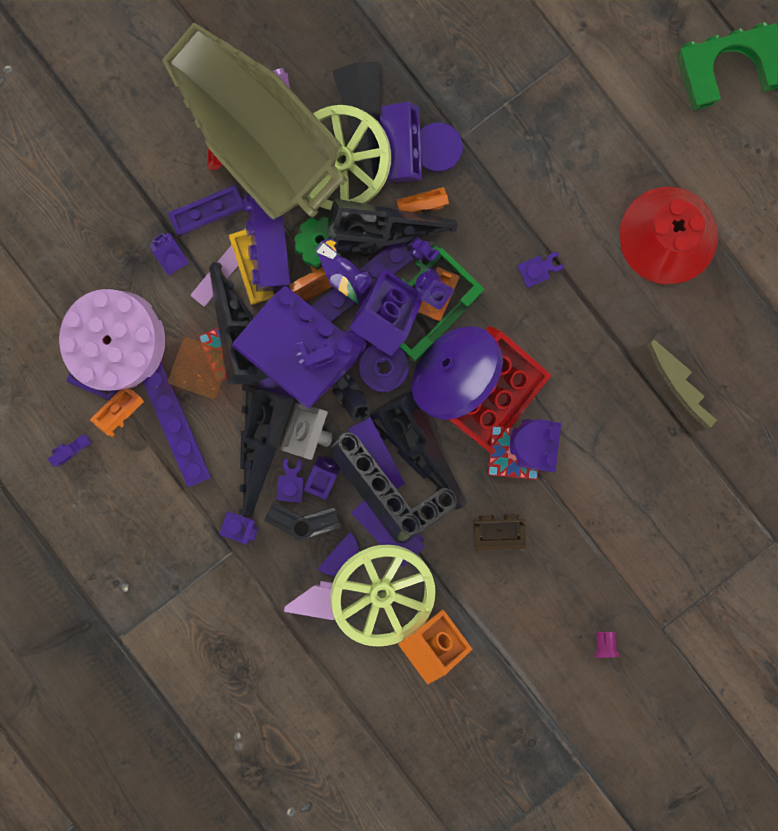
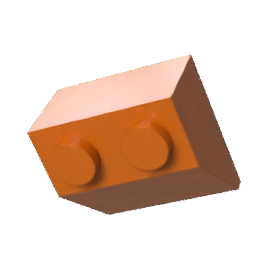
M444 609L398 643L427 685L446 675L473 650Z

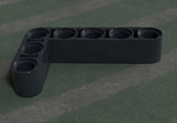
M347 432L343 433L331 447V455L391 537L398 543L409 542L444 517L457 503L455 494L451 490L443 488L411 509L356 435ZM342 445H345L349 451L345 450ZM357 465H360L364 471L360 470ZM372 485H375L379 491L373 489ZM387 505L391 506L394 512L390 511ZM421 513L426 515L427 519L423 518ZM402 525L406 526L409 532L405 531Z

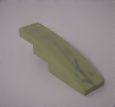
M650 341L647 345L658 371L672 393L705 429L711 428L717 419L698 404L704 398V395L686 380L692 372L657 341Z

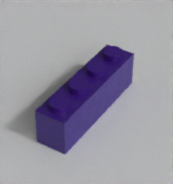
M248 193L247 197H244L243 205L244 211L248 212L249 221H246L247 236H251L248 255L249 260H253L254 270H251L252 285H256V292L280 291L285 285L287 287L290 286L283 214L276 219H271Z

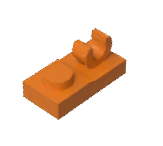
M444 187L396 199L399 210L422 214L421 210L423 209L435 211L449 204Z
M311 266L313 273L297 279L290 284V289L305 302L330 289L333 286L329 283L323 267L317 270Z
M437 267L436 271L441 282L452 287L454 291L460 276ZM451 296L442 309H437L422 301L418 313L440 322Z
M131 389L119 390L90 421L107 436L113 437L115 435L113 431L118 426L123 427V421L144 401Z

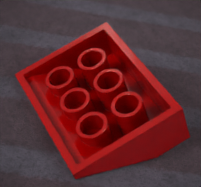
M488 326L485 331L496 339L502 350L503 365L499 380L490 395L478 407L463 416L447 420L490 453V449L507 428L512 427L552 375L501 330ZM495 426L505 427L491 444L492 428Z

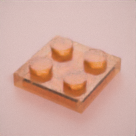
M184 336L167 383L215 400L225 375L222 349Z

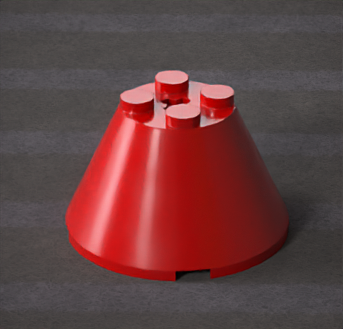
M659 187L640 195L624 213L619 228L621 251L628 265L642 278L661 285L684 283L698 276L713 259L718 244L717 223L708 205L694 193L678 187Z

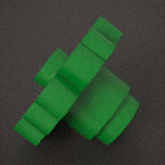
M322 217L319 221L314 218L308 219L300 225V233L294 238L296 253L303 255V262L314 268L321 265L315 250L319 245L317 243L328 239L327 217Z

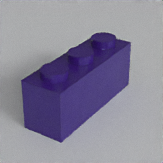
M410 102L382 106L380 123L388 137L391 149V166L386 181L398 184L422 180L419 107Z
M365 500L351 512L381 545L400 546L414 552L416 555L425 547L421 543L424 538L420 534L407 543L396 542ZM402 525L403 529L409 532L408 528ZM403 559L400 565L404 567L409 562Z

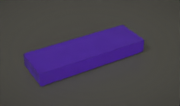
M235 184L168 212V215L179 237L244 209V205Z

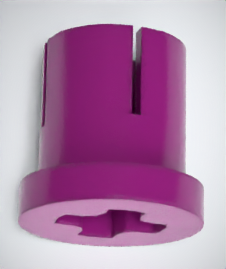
M596 632L597 653H594V657H620V652H617L616 632Z

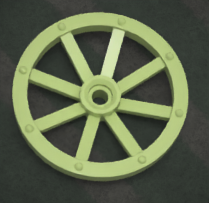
M334 105L320 109L313 114L320 122L329 117L332 118L335 138L342 145L335 167L347 178V182L344 185L340 184V199L366 204L382 189L390 171L391 149L388 137L378 121L363 110L347 105ZM340 115L354 116L362 120L347 147L345 146ZM370 127L376 136L379 148L354 153L367 128ZM345 155L346 161L342 163L341 158ZM380 157V165L375 179L373 180L355 164V161ZM349 170L369 187L361 195L349 200ZM328 173L306 198L311 201L333 177ZM325 200L320 207L331 210L333 201Z
M396 545L373 546L352 556L338 571L330 592L331 610L338 626L354 641L369 646H388L401 642L426 622L435 600V584L426 564L414 552ZM378 557H394L383 578L379 579L371 560ZM403 559L413 564L420 571V573L391 582ZM364 563L372 583L369 585L347 581V579L355 569ZM424 581V598L422 603L395 592L396 590ZM343 589L368 593L343 611L341 610V593ZM393 601L418 610L415 617L404 627H401L391 606ZM372 602L363 632L355 629L347 622L346 619ZM379 608L385 609L394 632L380 635L372 634Z

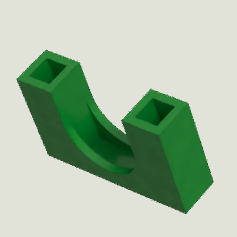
M763 22L753 26V29L748 31L737 29L730 32L729 36L722 38L720 35L711 36L705 40L706 42L699 44L696 41H692L682 45V48L676 55L692 111L714 106L721 99L713 72L715 58L725 52H739L751 59L755 65L762 92L778 88V27L776 23L768 25L767 22Z

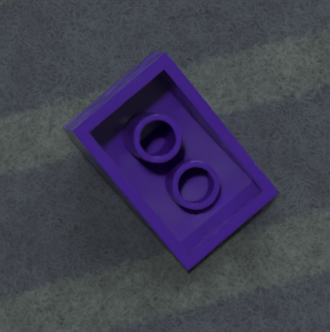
M383 268L355 314L349 328L358 336L375 345L379 350L392 356L407 338L422 300L419 298L416 289Z

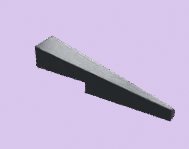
M379 62L354 63L333 70V77L343 105L352 106L367 112L380 124ZM347 115L352 134L354 135L362 120ZM370 127L367 128L357 145L358 152L379 148L376 136ZM380 157L361 160L365 173L374 180L379 169Z
M334 198L328 219V239H333L337 242L334 245L337 253L349 250L357 252L360 251V248L382 247L412 241L414 237L424 235L432 237L435 236V233L444 231L456 232L458 223L453 219Z
M213 262L209 267L227 384L250 385L269 378L268 375L232 346V343L253 320V316L244 301L236 296L233 291L234 285L232 281H227L221 271V263Z
M250 384L242 385V391L246 392V406H242L241 411L242 414H245V429L241 431L240 469L244 470V484L240 485V492L243 493V508L239 509V514L243 516L253 515L295 399L288 395L258 388V386Z
M412 391L391 399L371 412L370 418L375 427L381 432L380 437L383 440L388 439L398 448L397 453L422 478L428 477L437 486L436 491L443 488L451 490L457 499L454 507L456 510L463 508L467 502L420 407L415 402Z

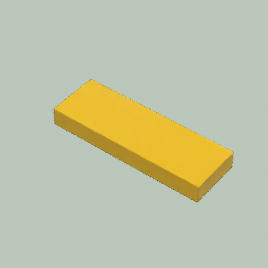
M246 229L230 234L229 238L251 305L254 306L269 301L274 296V292H256V285H252L251 270H254L253 260H249L248 255L251 236H247Z

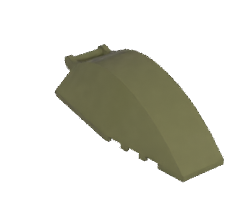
M196 23L189 27L162 59L175 86L179 87L185 99L183 101L186 107L190 108L196 119L194 122L197 128H200L207 140L205 143L209 150L271 219L278 218L297 205H300L309 216L314 217L318 213L317 209L340 184L344 185L347 182V178L335 167L342 145L273 71ZM329 173L333 178L309 202L306 197Z

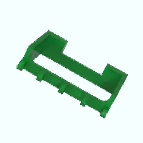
M435 244L431 247L440 253L434 261H430L426 266L418 260L415 264L421 271L407 284L414 287L418 276L424 273L428 267L432 268L442 259L471 289L412 350L404 342L399 346L414 363L484 292V288L444 249H439Z

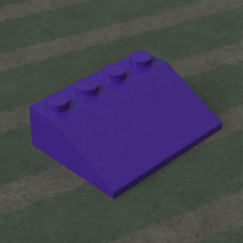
M286 285L264 305L232 343V346L307 409L356 363L362 348ZM303 341L307 346L309 354L313 352V348L319 345H332L338 359L309 370L305 364L301 365L298 360L296 351L300 349L297 343Z

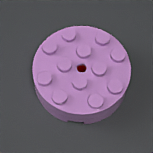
M112 289L96 290L79 298L67 311L62 321L59 335L61 355L70 373L81 383L98 390H126L136 387L137 384L144 381L147 377H151L163 357L165 332L162 321L158 320L150 303L136 294Z

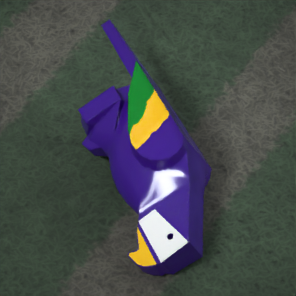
M325 239L321 241L315 250L329 283L361 305L364 300L360 295L371 285L372 279L369 277V272H359L352 262L337 255V250L334 246L337 243L335 240Z

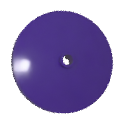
M473 326L454 329L438 338L422 355L414 371L412 393L417 405L428 415L444 420L463 416L478 407L490 395L502 371L503 355L499 343L484 329Z

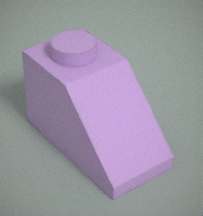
M321 581L320 585L315 584L285 606L284 612L334 620L330 605V592L333 583Z

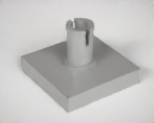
M295 403L280 450L312 460L317 444L328 447L332 441V433L322 430L327 411L314 407L307 409L304 405Z

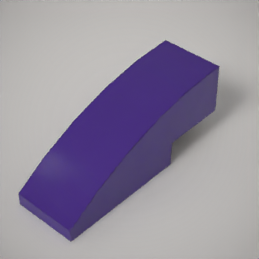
M369 417L365 421H361L348 428L350 433L358 437L394 487L397 489L404 485L405 482L371 418Z

